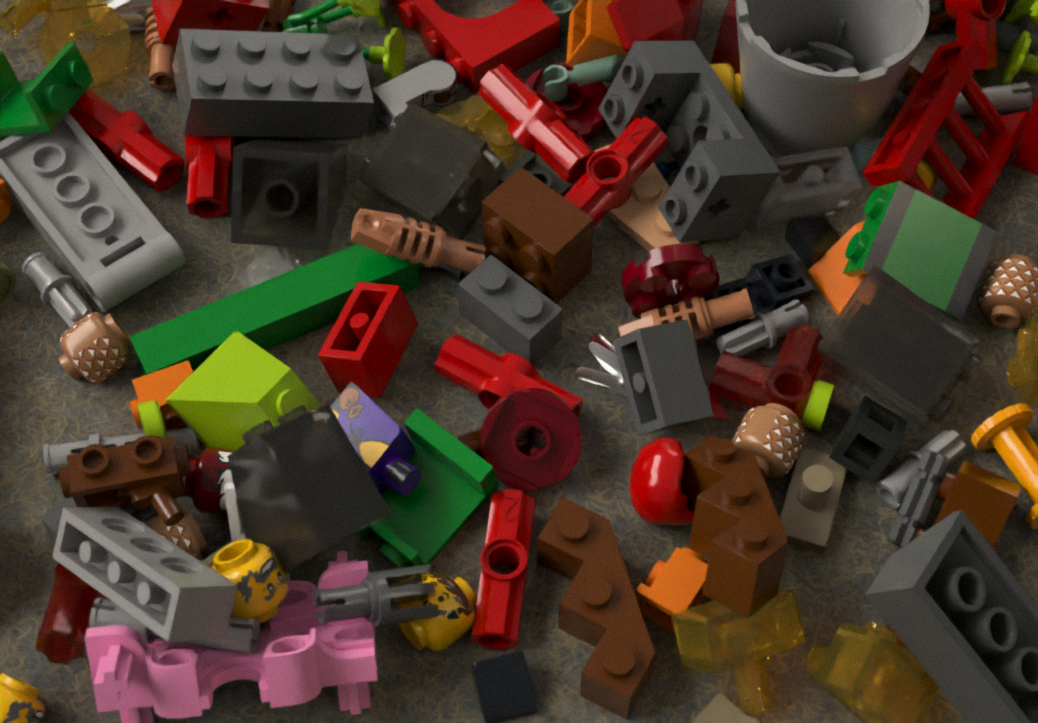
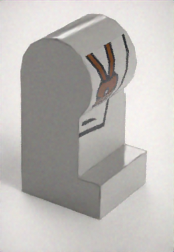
M432 60L373 88L375 113L398 141L414 134L413 122L432 112H444L454 106L457 100L455 70L447 62Z

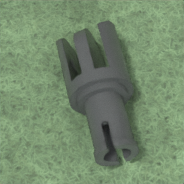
M431 565L369 572L366 574L365 579L362 580L361 585L326 590L316 589L314 596L315 607L324 606L322 608L323 611L316 612L320 625H324L329 622L365 617L373 626H383L439 617V608L436 604L391 610V606L409 604L429 599L436 595L433 583L388 587V584L414 581L430 576L432 574Z

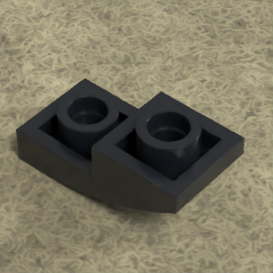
M788 254L752 265L747 277L718 285L715 292L706 301L747 288L754 314L757 312L765 314L780 308L794 299L800 302L813 294L815 287L792 255ZM750 319L723 326L721 329L726 334L750 323Z

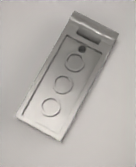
M69 112L66 113L51 132L11 135L0 142V178L5 181L12 199L103 313L186 264L185 256L176 240L164 229Z

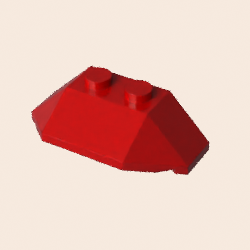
M612 0L606 6L623 50L627 52L630 51L634 41H694L697 43L703 0Z

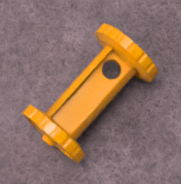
M1018 403L1000 410L984 421L973 433L971 442L979 452H986L995 448L1035 504L1027 512L1025 520L1033 530L1038 529V446L1025 430L1032 422L1034 413L1026 403Z

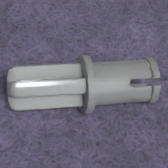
M37 252L30 255L24 261L22 272L41 292L40 298L44 305L53 307L69 327H72L92 312V308L76 290L75 280L69 275H63L51 261L48 254Z
M794 299L765 314L755 313V318L751 319L750 323L719 336L716 343L721 356L727 361L739 358L762 346L769 350L775 347L777 341L781 340V338L808 328L810 316L804 304L800 305V301Z
M945 430L919 451H909L904 457L905 462L876 483L877 487L875 489L877 494L893 509H898L903 503L913 476H918L920 470L917 469L923 452L931 450L946 456L949 459V464H951L964 453L966 448L960 435L954 430Z

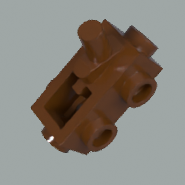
M147 435L139 437L131 444L115 447L88 446L80 453L67 455L68 466L59 469L64 498H73L77 507H119L121 509L134 506L135 508L143 509L153 505L166 526L176 525L184 518V512L174 498L186 496L183 477L192 475L187 445L176 446L173 436L161 438Z

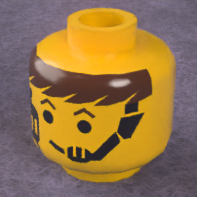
M435 572L419 582L433 583L436 592L434 597L399 605V609L431 604L438 605L439 617L398 623L405 637L419 650L426 647L432 651H441L473 628L475 613L472 605L477 602L473 590L461 577L453 580L441 572Z

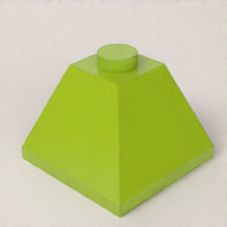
M233 332L165 399L207 448L216 447L245 451L252 456L253 460L288 441L322 406L290 367L239 332Z

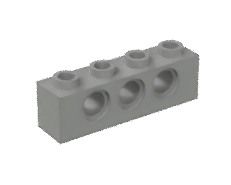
M63 507L53 559L167 642L225 639L230 615L234 608L236 584L119 507Z

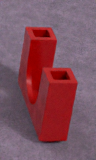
M382 0L384 3L390 1L395 6L403 25L407 29L414 28L421 35L423 45L428 53L433 57L439 55L444 62L450 64L456 72V83H464L473 94L479 92L480 81L489 70L497 68L500 64H505L515 72L559 47L560 19L541 0H520L493 15L472 19L447 13L434 2L435 0Z

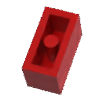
M357 282L318 353V357L338 393H342L348 384L352 382L368 397L381 398L418 326V322L399 285Z

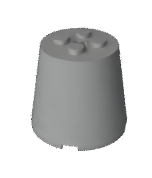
M736 0L744 117L764 148L783 159L796 158L800 154L814 152L812 154L814 155L842 150L837 156L807 160L805 162L806 165L833 161L832 163L840 162L861 151L875 133L924 38L930 15L929 0Z

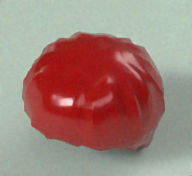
M665 437L646 444L640 450L630 472L629 493L633 508L642 520L652 525L689 526L693 524L694 512L686 507L688 497L681 493V477L684 469L685 452L683 451L682 443L677 439Z

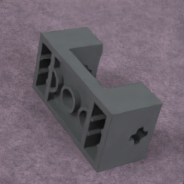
M634 41L598 110L616 139L636 117L649 118L657 123L662 132L668 136L669 143L667 149L681 170L658 208L679 242L738 238L781 173L694 41Z

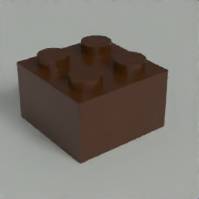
M523 167L516 170L482 201L483 237L486 248L484 252L485 258L490 255L494 256L555 304L591 272L593 219Z

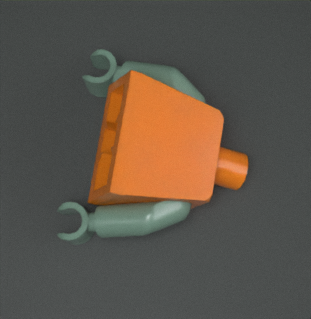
M558 0L551 6V11L560 19V34L568 32L566 65L574 68V70L568 71L564 66L555 64L550 65L545 70L543 86L545 87V97L550 101L564 99L568 95L569 84L577 83L578 87L603 81L612 83L629 52L623 50L606 8L612 0H579L575 7H572V4L568 1Z

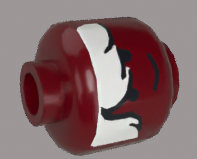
M209 447L204 449L198 458L192 457L190 459L192 475L185 476V495L187 498H192L193 505L199 512L228 516L224 493L225 483L262 479L263 472L255 471L254 460L248 452Z

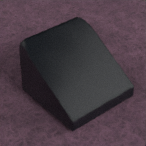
M824 216L794 218L788 221L785 233L786 241L808 270L841 238Z
M523 651L480 660L471 665L472 678L485 723H500L538 713Z

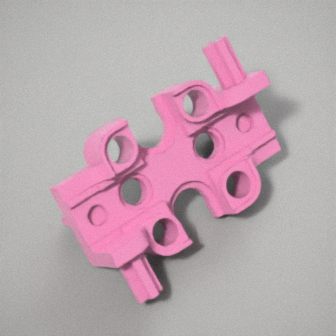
M347 551L337 552V561L328 562V569L320 576L317 588L314 584L307 581H288V593L279 604V611L271 619L264 622V629L259 633L258 644L251 642V644L256 646L253 654L155 640L153 644H146L144 637L137 630L128 626L113 625L87 628L85 643L97 712L119 710L121 723H155L152 706H154V711L157 715L168 719L203 716V709L211 708L213 692L217 687L235 680H253L259 683L261 703L270 702L271 708L306 703L316 698L320 694L322 687L337 685L340 711L350 710V715L361 714V709L371 708L372 706L369 682L378 681L376 628L365 617L320 625L316 612L323 611L322 608L324 606L315 607L314 596L316 589L326 590L361 585L362 580L369 573L368 560L348 559Z

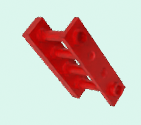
M975 37L937 47L862 173L872 187L901 181L936 199L917 174L918 164L924 156L949 190L942 203L974 220L1014 147L1020 141V136L1029 118L1027 111L1000 116L972 75L984 49ZM960 92L985 126L978 140L954 108L955 100ZM941 124L944 125L967 157L960 172L936 141L937 131Z

